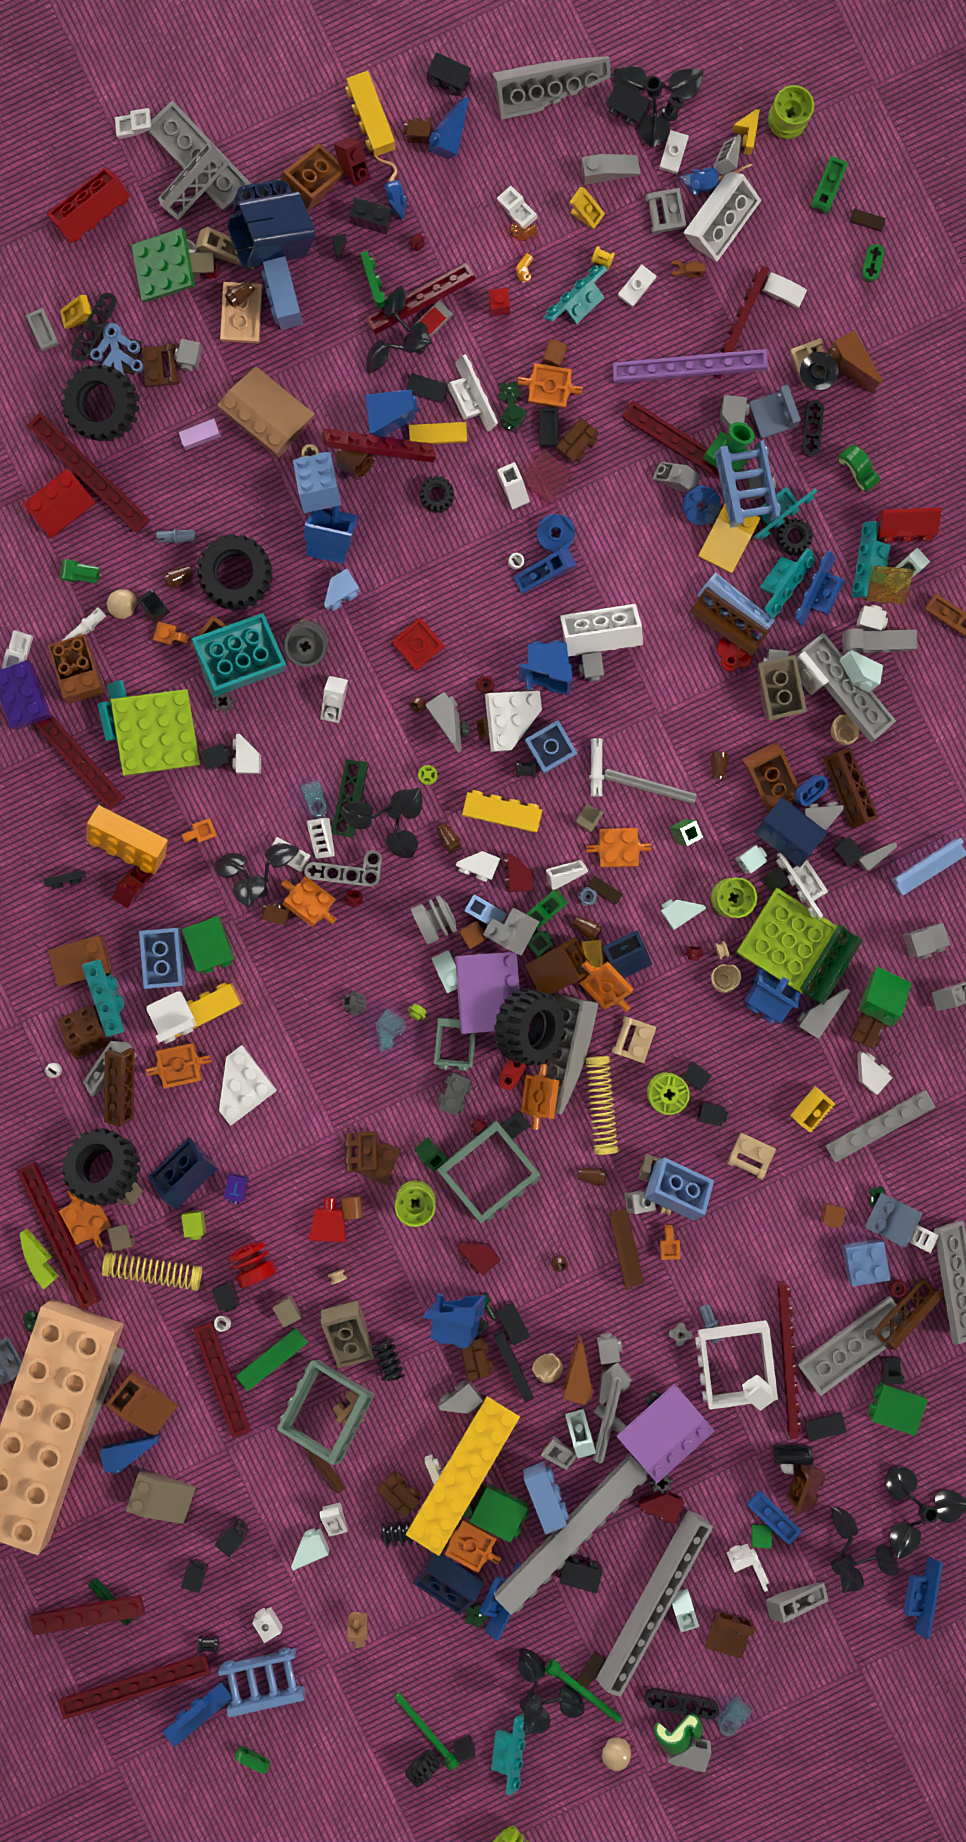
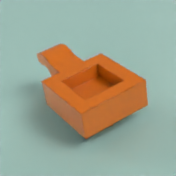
M158 621L153 640L173 646L174 641L187 644L189 636L177 632V626Z
M211 818L192 824L194 830L182 834L185 843L195 838L201 843L217 837Z
M664 1225L665 1239H660L661 1260L681 1259L679 1238L674 1239L672 1225Z

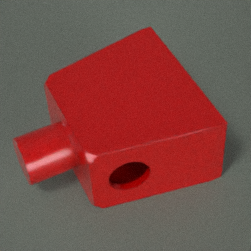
M324 1197V1208L317 1207L315 1209L309 1241L346 1242L345 1220H343L342 1209L335 1208V1197Z

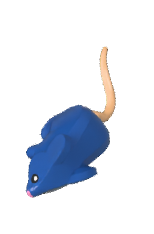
M376 156L375 158L378 161L388 164L394 169L389 182L384 185L385 195L390 208H392V212L400 220H404L407 203L401 182L394 180L397 175V167L392 162L382 160Z
M752 164L745 165L733 172L739 173L745 168L752 166ZM704 168L702 172L699 169H694L693 174L682 175L680 178L691 194L696 196L699 194V191L712 192L715 190L725 174L719 177L717 170L714 168Z

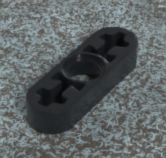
M818 400L810 401L805 409L801 450L806 457H814L820 450L824 406ZM813 406H816V409L819 410L815 414V419H811L813 417V411L810 409H812ZM815 424L818 432L811 434L807 429L808 425ZM810 438H817L812 443V446L816 449L809 452V448L806 447L810 444Z

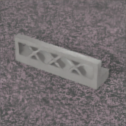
M209 141L160 195L158 200L161 206L179 220L230 164L229 161ZM215 156L222 161L218 168H210V162ZM200 173H208V179L205 182H197V176ZM187 187H195L193 196L185 197L184 191ZM182 201V208L176 213L170 206L174 202Z

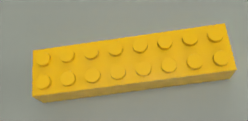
M488 1396L486 1397L406 1533L408 1537L439 1556L520 1416Z

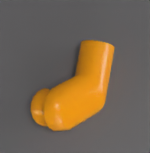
M528 253L524 255L516 266L518 279L523 283L531 279L528 266L533 261V257Z

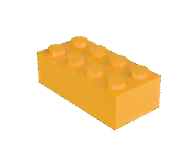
M99 805L87 822L86 841L90 845L100 847L108 854L116 855L122 858L124 862L140 867L146 873L155 875L166 857L167 839Z

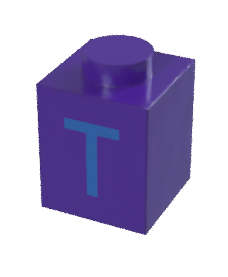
M232 1173L228 1175L224 1198L228 1199L229 1203L239 1204V1202L245 1200L249 1177Z

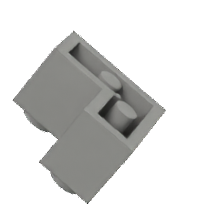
M512 908L505 923L492 918L483 935L506 949L522 955L539 921Z
M943 923L903 935L909 957H916V959L931 957L932 952L939 953L945 951V947L950 945Z

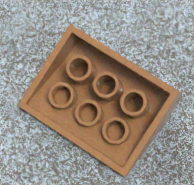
M257 366L235 384L217 404L219 410L278 459H280L315 416L312 411Z

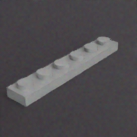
M923 1090L831 1141L825 1147L836 1163L936 1106L927 1090Z

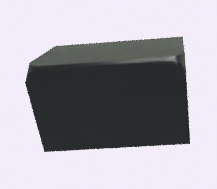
M346 234L332 237L338 262L342 259L347 243Z
M781 867L776 868L763 877L764 882L772 893L776 888L782 889L790 884Z
M470 1735L453 1742L457 1762L460 1763L476 1755V1747Z

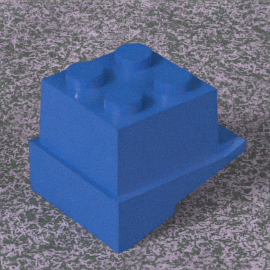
M340 506L332 507V509L326 508L312 511L304 529L303 540H307L306 556L344 564L359 515L340 511Z
M536 641L528 644L527 664L519 663L518 676L519 681L525 682L526 690H533L534 684L547 687L548 691L570 695L572 671L568 660L567 643L552 641L551 643L543 644V642Z
M762 968L757 970L752 978L754 983L743 1002L747 1004L746 1008L753 1013H762V1018L769 1023L775 1024L777 1022L781 1024L792 1007L798 1008L800 992L787 986L789 982L787 978L782 977L779 981Z
M437 1293L436 1302L423 1315V1319L432 1320L430 1339L436 1340L439 1344H454L457 1348L468 1347L477 1336L480 1318L484 1313L486 1295L464 1296L462 1300L444 1301V1294Z

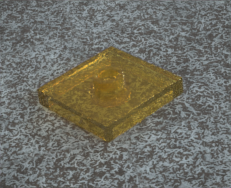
M874 566L866 601L905 605L913 570Z

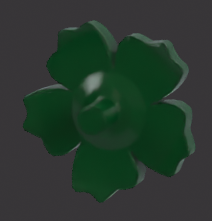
M515 381L509 382L508 385L505 382L500 384L501 393L498 396L503 402L507 400L508 404L510 402L514 403L516 398L521 397L522 392L517 388Z
M878 1186V1188L870 1189L869 1193L872 1197H869V1205L875 1206L880 1194L886 1193L884 1187Z
M32 1310L23 1315L24 1327L27 1332L30 1331L31 1333L37 1320V1314Z
M477 1604L474 1605V1608L470 1606L466 1609V1624L473 1625L474 1623L476 1628H480L483 1620H487L488 1616L480 1612L482 1605Z

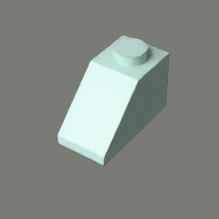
M916 548L885 576V581L897 592L930 561Z
M850 650L840 658V663L854 686L863 691L871 692L880 685L883 665L853 650Z
M755 845L735 858V860L746 875L751 874L767 862L765 859L767 855L762 847L758 848Z
M670 899L662 905L663 909L660 912L671 929L675 930L705 910L706 907L701 904L681 900L673 902Z
M448 950L431 958L447 993L457 989L456 964Z
M584 1409L565 1414L577 1458L596 1454Z
M313 1528L304 1533L292 1562V1570L328 1556L330 1549L321 1528L317 1530Z
M688 1589L679 1590L672 1602V1606L680 1631L685 1632L699 1627Z

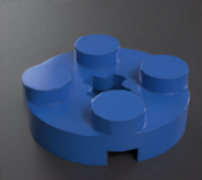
M699 485L686 493L682 501V510L686 518L693 524H711L720 511L721 498L709 486ZM704 501L705 507L700 510L697 505Z
M547 515L540 521L537 529V540L540 546L552 554L559 549H568L575 537V527L572 521L564 515ZM552 529H555L556 531H557V530H560V531H561V532L559 533V536H560L559 538H557V537H554V538H553V537L551 536V535H552V531H551Z

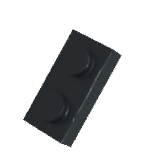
M79 870L44 879L46 887H52V890L63 888L65 883L70 882L71 885L82 883V879L87 877L85 870Z

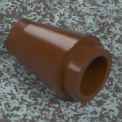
M247 281L229 289L228 293L225 294V298L233 308L236 306L240 307L255 290L252 284Z
M184 566L166 571L167 573L163 575L166 584L171 589L173 587L177 588L193 576V573L189 566Z
M712 751L710 761L713 779H724L729 757H727L728 752Z
M446 823L436 828L444 850H447L448 853L455 851L461 846V839Z
M577 916L572 925L589 940L593 939L594 941L602 930L599 923Z
M579 1168L578 1180L597 1187L600 1185L604 1186L606 1170H602V1168Z

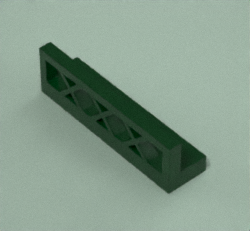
M346 759L331 832L333 835L354 839L356 828L352 827L348 822L346 833L336 831L337 824L345 819L341 812V804L347 800L349 802L362 801L369 766L368 762ZM349 764L359 766L358 774L353 778L348 773ZM353 782L355 790L348 797L344 789L347 784Z
M839 924L799 989L809 999L824 1005L863 942L861 937L850 933L843 925Z

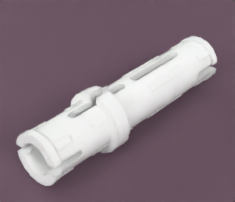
M97 607L86 619L83 618L82 622L63 640L82 634L86 635L93 631L94 627L106 615Z
M597 738L591 739L590 797H603V739L600 738L598 740Z

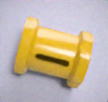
M597 246L591 263L594 264L596 262L609 270L615 253L612 252L610 254Z

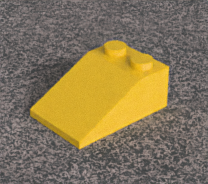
M724 504L698 557L732 574L760 517L744 518V522L738 527L730 528L726 505Z

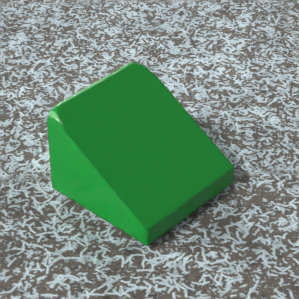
M752 1524L750 1541L752 1547L771 1549V1528L768 1525Z

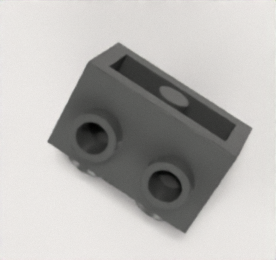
M454 1071L452 1076L448 1075L444 1083L447 1086L445 1093H440L437 1101L440 1104L439 1109L457 1116L458 1112L462 1113L466 1103L463 1101L465 1094H470L473 1086L470 1083L471 1078Z

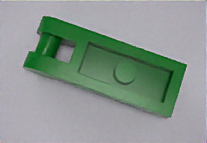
M830 156L810 208H818L823 210L822 213L828 215L849 162ZM821 196L827 198L826 203L819 200Z
M368 251L360 253L375 306L378 309H383L386 298L385 294L379 290V287L382 286L379 275L375 276L373 270L376 268L374 257H369Z

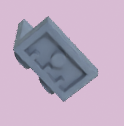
M788 384L780 387L777 393L749 403L762 439L795 428L801 421Z
M881 1193L865 1228L906 1248L922 1213Z
M9 1337L0 1341V1385L16 1378L22 1364V1360Z

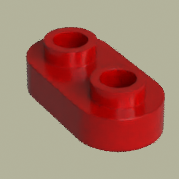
M507 1060L499 1076V1085L505 1090L515 1088L526 1064L521 1063L519 1067H515L513 1065L514 1061ZM506 1077H510L512 1079V1082L510 1084H506L504 1082Z

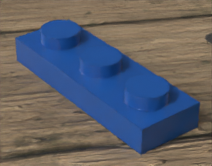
M760 1490L746 1503L788 1545L802 1532Z

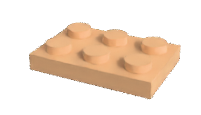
M223 282L220 340L223 342L259 343L262 284H252L255 291L252 292L240 307L236 306L233 308L226 300L225 294L228 293L229 289L243 283Z

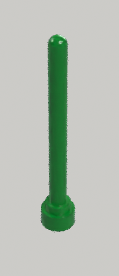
M552 1659L547 1664L545 1673L551 1677L560 1678L615 1722L620 1723L622 1721L621 1715L562 1671L559 1662Z
M396 1693L394 1696L395 1700L443 1756L446 1768L450 1772L453 1771L460 1764L457 1762L456 1755L452 1752L450 1753L405 1698L400 1693Z

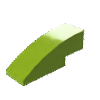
M26 1228L20 1233L24 1257L34 1278L44 1290L59 1275L47 1263L52 1256Z

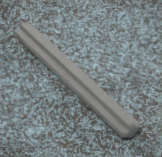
M606 769L604 773V779L691 804H694L697 795L695 793Z
M617 1375L612 1379L595 1449L596 1454L593 1457V1460L602 1463L605 1457L623 1383V1378Z

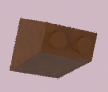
M576 937L525 964L527 974L535 983L536 990L548 994H553L589 974L581 966L586 960L588 962L589 960L585 956Z

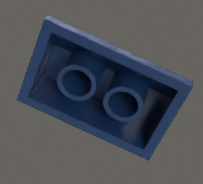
M781 797L754 833L800 868L828 832Z
M188 1137L148 1177L162 1200L177 1209L217 1170V1167L197 1143Z
M433 1553L412 1584L461 1615L476 1601L484 1582L479 1580L476 1575L464 1570L461 1565L449 1560L445 1554L441 1553L438 1556Z

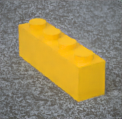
M368 70L346 78L348 86L345 87L348 98L353 99L352 109L355 116L359 115L361 120L358 124L361 133H365L367 136L365 143L368 151H372L374 157L395 150V140Z
M472 790V793L467 792L462 816L537 833L542 809H539V805L528 803V806L520 805L521 801L509 799V802L501 800V796L491 794L490 797L483 796V792Z
M224 982L216 987L217 991L213 993L207 991L199 995L200 999L195 1002L193 1000L187 1001L197 1023L196 1026L192 1027L193 1029L243 1004L233 983L227 985ZM182 1033L175 1035V1038L181 1036Z

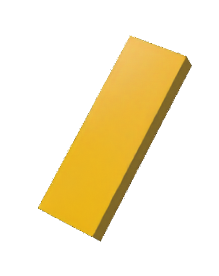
M466 422L409 425L410 441L427 442L430 444L467 443Z

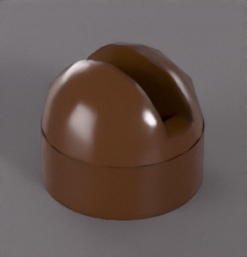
M416 696L410 701L409 707L414 712L421 713L426 706L425 699Z
M564 1256L553 1257V1270L560 1272L568 1267Z

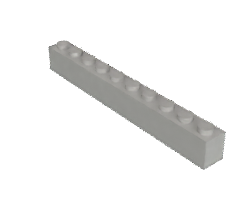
M629 1454L569 1515V1518L566 1519L567 1526L554 1531L494 1592L495 1599L511 1615L514 1612H519L523 1608L524 1602L536 1595L538 1592L537 1588L542 1583L546 1584L556 1569L559 1570L564 1566L565 1559L569 1555L573 1556L579 1550L578 1546L583 1541L586 1542L592 1537V1532L596 1527L600 1528L606 1522V1517L610 1513H615L620 1507L619 1504L624 1499L627 1500L634 1492L633 1489L637 1485H642L647 1480L648 1472Z
M690 1510L686 1512L600 1670L596 1680L606 1692L619 1697L622 1696L708 1538L713 1526L702 1515Z

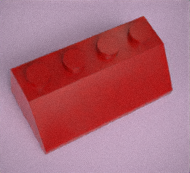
M105 167L49 211L47 216L70 243L76 242L82 238V234L87 230L95 228L101 219L109 217L116 207L124 205L130 194L119 178Z

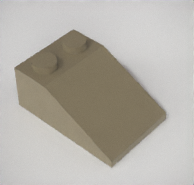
M796 655L758 663L761 702L765 719L774 720L807 712Z
M358 1300L321 1310V1325L338 1368L375 1359L365 1318Z
M142 1468L137 1476L126 1512L144 1518L184 1524L196 1486Z

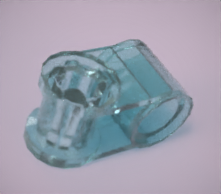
M319 779L300 785L310 813L317 818L325 816L327 805ZM316 804L323 806L319 813L313 810L316 808Z
M737 1695L730 1700L725 1710L718 1717L721 1733L729 1737L736 1733L752 1713V1708Z

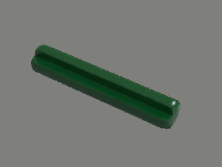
M94 1578L89 1583V1588L101 1601L116 1599L98 1578ZM133 1618L120 1621L124 1626H127Z

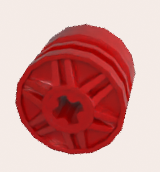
M265 1241L247 1244L237 1249L227 1258L229 1263L238 1260L237 1263L231 1266L232 1270L242 1269L236 1275L240 1288L258 1283L278 1271L273 1259L263 1260V1257L269 1253V1250L259 1251L266 1246Z

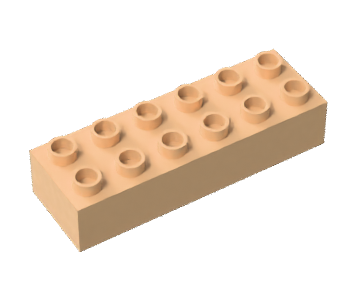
M51 1299L41 1306L0 1425L1 1543L35 1555H39L49 1543L124 1323L55 1299Z

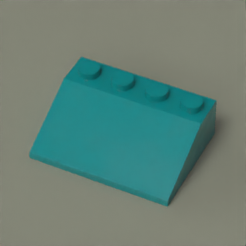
M264 613L192 638L205 681L213 698L282 673L286 667L284 658Z

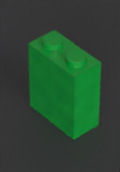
M220 916L182 929L197 973L203 972V975L213 972L216 966L220 965L221 968L232 965L231 961L236 960Z
M877 966L868 978L858 1010L886 1025L894 1027L902 1017L912 983Z
M880 1380L879 1385H876L874 1389V1401L868 1406L867 1414L872 1422L916 1436L928 1399L924 1395L892 1384L885 1385Z
M487 1482L472 1510V1516H469V1522L511 1543L513 1538H517L521 1530L519 1527L521 1521H525L529 1515L528 1503Z

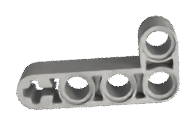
M848 629L842 633L843 653H848L850 650L857 653L918 650L917 630L863 631V629Z
M375 850L368 851L364 857L363 868L311 862L305 867V875L312 880L374 887L380 881L382 856ZM371 854L378 855L379 860L376 864L372 865L369 863L368 858ZM313 866H316V869L323 870L324 866V878H321L323 874L315 873L312 877L309 869H313ZM331 868H336L338 871V876L334 879H330L328 876V871ZM354 870L357 873V878L354 881H349L347 873ZM369 873L376 875V881L372 884L366 881V876Z

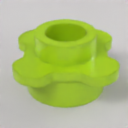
M413 1004L407 1010L410 1013L409 1015L417 1021H423L426 1017V1010L417 1004Z

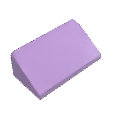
M215 419L179 432L185 450L221 437Z

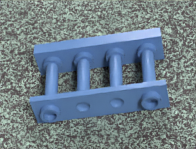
M764 440L759 441L754 446L755 450L731 453L728 450V446H723L714 453L730 528L738 527L744 522V518L769 514L770 521H774L780 516L781 507L776 499L768 462L769 452ZM757 458L758 469L735 472L732 469V461ZM761 477L763 486L761 488L739 491L736 488V480ZM765 495L767 505L765 507L743 510L740 506V499Z
M287 1647L276 1653L237 1662L230 1660L220 1666L219 1676L227 1674L232 1695V1701L227 1708L228 1717L304 1700L306 1694L305 1687L296 1685L291 1659H295L296 1648L290 1649ZM283 1662L289 1686L287 1690L280 1691L277 1689L272 1664ZM265 1667L270 1689L269 1694H259L253 1668ZM246 1670L251 1696L242 1700L239 1695L235 1672Z

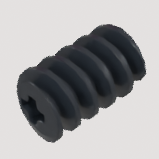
M394 1338L379 1341L372 1348V1351H378L374 1358H380L381 1360L376 1365L383 1366L378 1372L385 1373L381 1381H394L405 1376V1374L401 1373L403 1367L398 1366L401 1360L395 1359L399 1353L393 1351L396 1349V1345L391 1344Z
M397 1521L395 1527H393L392 1522H389L388 1528L382 1522V1544L384 1542L385 1546L389 1548L392 1542L393 1546L397 1547L398 1541H400L401 1546L404 1547L407 1541L409 1546H412L414 1540L406 1535L410 1528L407 1521H404L403 1527H401L399 1521Z

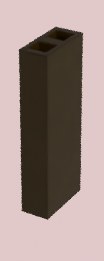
M854 208L850 223L881 232L886 218Z
M129 338L130 341H136L140 345L141 351L142 341ZM137 345L131 346V350H135L137 348ZM127 348L126 354L134 360H138L140 351L137 354H132ZM124 362L123 372L135 375L133 369Z
M596 876L593 877L588 887L614 904H617L623 895Z
M594 1651L577 1678V1682L588 1688L604 1663L605 1657Z

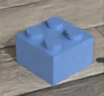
M559 720L531 735L524 741L543 775L578 754Z
M881 1239L842 1245L847 1279L852 1287L890 1280L885 1245Z

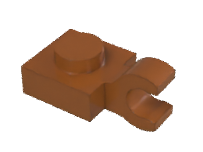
M674 260L671 263V266L679 268L678 271H672V277H704L705 264H700L699 261H691L686 265H683L678 260Z

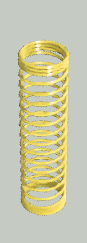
M609 1056L589 1057L585 1059L586 1064H593L587 1065L586 1067H608L601 1070L586 1072L587 1074L607 1073L606 1075L587 1078L588 1080H608L604 1082L588 1084V1086H609L605 1088L589 1090V1092H610L601 1095L589 1096V1098H611L603 1101L590 1102L589 1104H612L605 1107L590 1109L612 1110L606 1113L590 1115L591 1117L611 1116V1118L591 1121L592 1123H612L609 1125L592 1127V1129H614L606 1132L593 1133L592 1135H615L607 1138L593 1139V1141H615L609 1144L594 1145L593 1147H596L594 1148V1154L596 1155L613 1154L618 1152V1147L613 1145L618 1141L612 1139L615 1138L617 1134L610 1133L615 1131L616 1128L609 1127L616 1124L615 1121H610L611 1119L615 1118L614 1115H610V1113H613L615 1110L609 1108L612 1107L614 1104L608 1102L613 1100L614 1098L611 1096H606L612 1094L613 1091L605 1090L611 1088L612 1085L603 1084L608 1083L612 1080L611 1078H604L606 1076L611 1075L610 1072H605V1070H608L611 1067L604 1065L610 1062Z
M106 1252L102 1266L103 1276L108 1277L112 1274L114 1278L118 1274L120 1279L124 1275L125 1280L130 1276L131 1281L136 1277L138 1282L142 1278L144 1283L148 1279L150 1284L154 1280L156 1285L161 1282L162 1286L167 1280L168 1287L173 1282L174 1288L179 1283L180 1289L183 1288L184 1284L186 1289H189L190 1285L192 1291H198L202 1267L193 1266L192 1276L187 1287L189 1264L187 1265L186 1275L181 1286L183 1264H181L179 1277L175 1285L177 1263L174 1265L173 1276L169 1284L168 1278L171 1262L168 1264L167 1275L164 1283H162L165 1261H163L160 1277L156 1283L159 1260L156 1261L155 1272L150 1282L153 1259L150 1260L149 1271L144 1281L147 1258H144L142 1273L138 1280L140 1257H138L136 1272L132 1279L134 1255L132 1256L130 1271L126 1278L128 1254L125 1258L121 1276L119 1275L122 1254L119 1256L115 1275H113V1267L116 1253L113 1255L112 1252Z

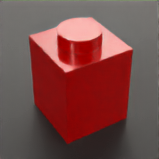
M508 288L489 290L491 316L510 314Z

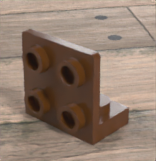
M93 1004L58 1020L67 1050L76 1060L108 1046L110 1043V1038L105 1035L101 1028Z
M715 1610L705 1647L741 1659L749 1635L753 1636L755 1632L753 1621Z

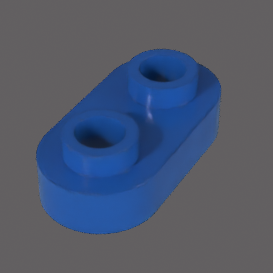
M821 775L812 776L797 789L795 793L796 802L803 806L811 805L826 792L828 788L827 778Z

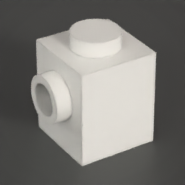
M871 605V607L864 606L861 608L856 627L868 631H881L886 628L888 618H886L887 612L883 611L882 607Z
M755 1375L742 1385L745 1398L760 1411L775 1401L772 1387L758 1375Z
M271 1607L266 1610L265 1608L259 1610L255 1614L252 1623L264 1643L279 1635L283 1628Z

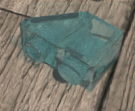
M389 1007L376 1023L381 1052H384L385 1049L389 1051L395 1044V1041H393L394 1037L397 1034L401 1036L407 1028L404 1025L406 1020Z

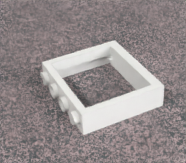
M766 1320L698 1330V1337H695L696 1348L700 1349L701 1354L697 1355L699 1367H702L703 1373H700L701 1385L705 1386V1391H702L703 1402H707L709 1410L752 1404L745 1398L744 1391L712 1395L706 1340L760 1333L765 1380L772 1387L775 1400H778L770 1328Z

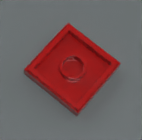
M420 617L391 641L415 671H418L445 647Z

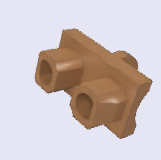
M349 1390L345 1395L350 1402L348 1407L339 1402L333 1408L334 1413L338 1417L336 1421L339 1424H346L360 1396L353 1390Z
M353 1612L348 1615V1642H353L354 1648L365 1647V1640L368 1638L367 1613Z

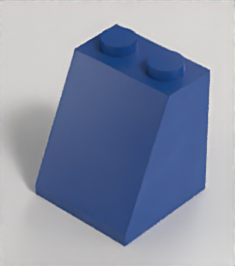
M412 389L366 395L370 434L386 437L413 421L415 413L418 412L417 397L412 395Z

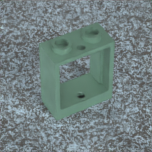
M439 1017L434 1064H437L438 1068L441 1069L457 1066V1070L468 1071V1068L473 1066L476 1033H471L468 1061L440 1059L443 1026L460 1028V1019Z

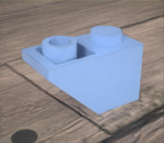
M348 569L343 570L330 579L324 604L327 611H335L342 606L341 603L345 600L351 601L358 596L357 593L360 592V589Z
M475 894L464 910L486 924H489L492 918L503 922L507 913Z

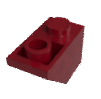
M348 137L334 144L338 163L353 186L371 179L362 141Z
M512 853L507 854L508 858H504V869H508L509 877H505L506 889H509L510 892L533 891L532 871Z
M135 865L118 883L112 898L128 909L139 897L153 874L146 873Z
M462 1241L458 1243L459 1250L457 1252L464 1260L468 1258L472 1263L470 1267L476 1274L480 1272L484 1276L500 1262V1257L488 1243Z
M664 1490V1494L659 1491L640 1498L638 1504L641 1511L645 1514L652 1515L653 1513L659 1516L658 1518L665 1523H669V1521L675 1523L683 1507L684 1500L683 1497Z

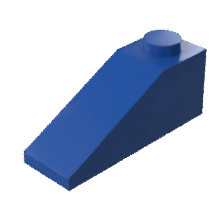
M465 97L457 101L435 128L429 138L430 152L446 159L458 155L469 98Z
M559 549L514 576V579L521 594H524L566 573L577 565L569 549Z
M160 1434L103 1445L100 1449L104 1473L116 1474L122 1472V1469L155 1445L160 1439Z

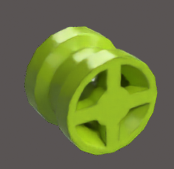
M430 765L421 767L418 773L419 780L424 785L434 784L438 777L436 769Z

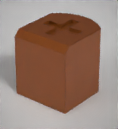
M550 339L542 359V364L561 367L568 346L560 341Z
M478 921L460 931L470 949L488 939V937L483 935L484 931Z
M361 1195L343 1196L341 1198L343 1220L363 1217Z
M824 1202L820 1219L827 1226L838 1228L843 1224L846 1209L843 1206Z

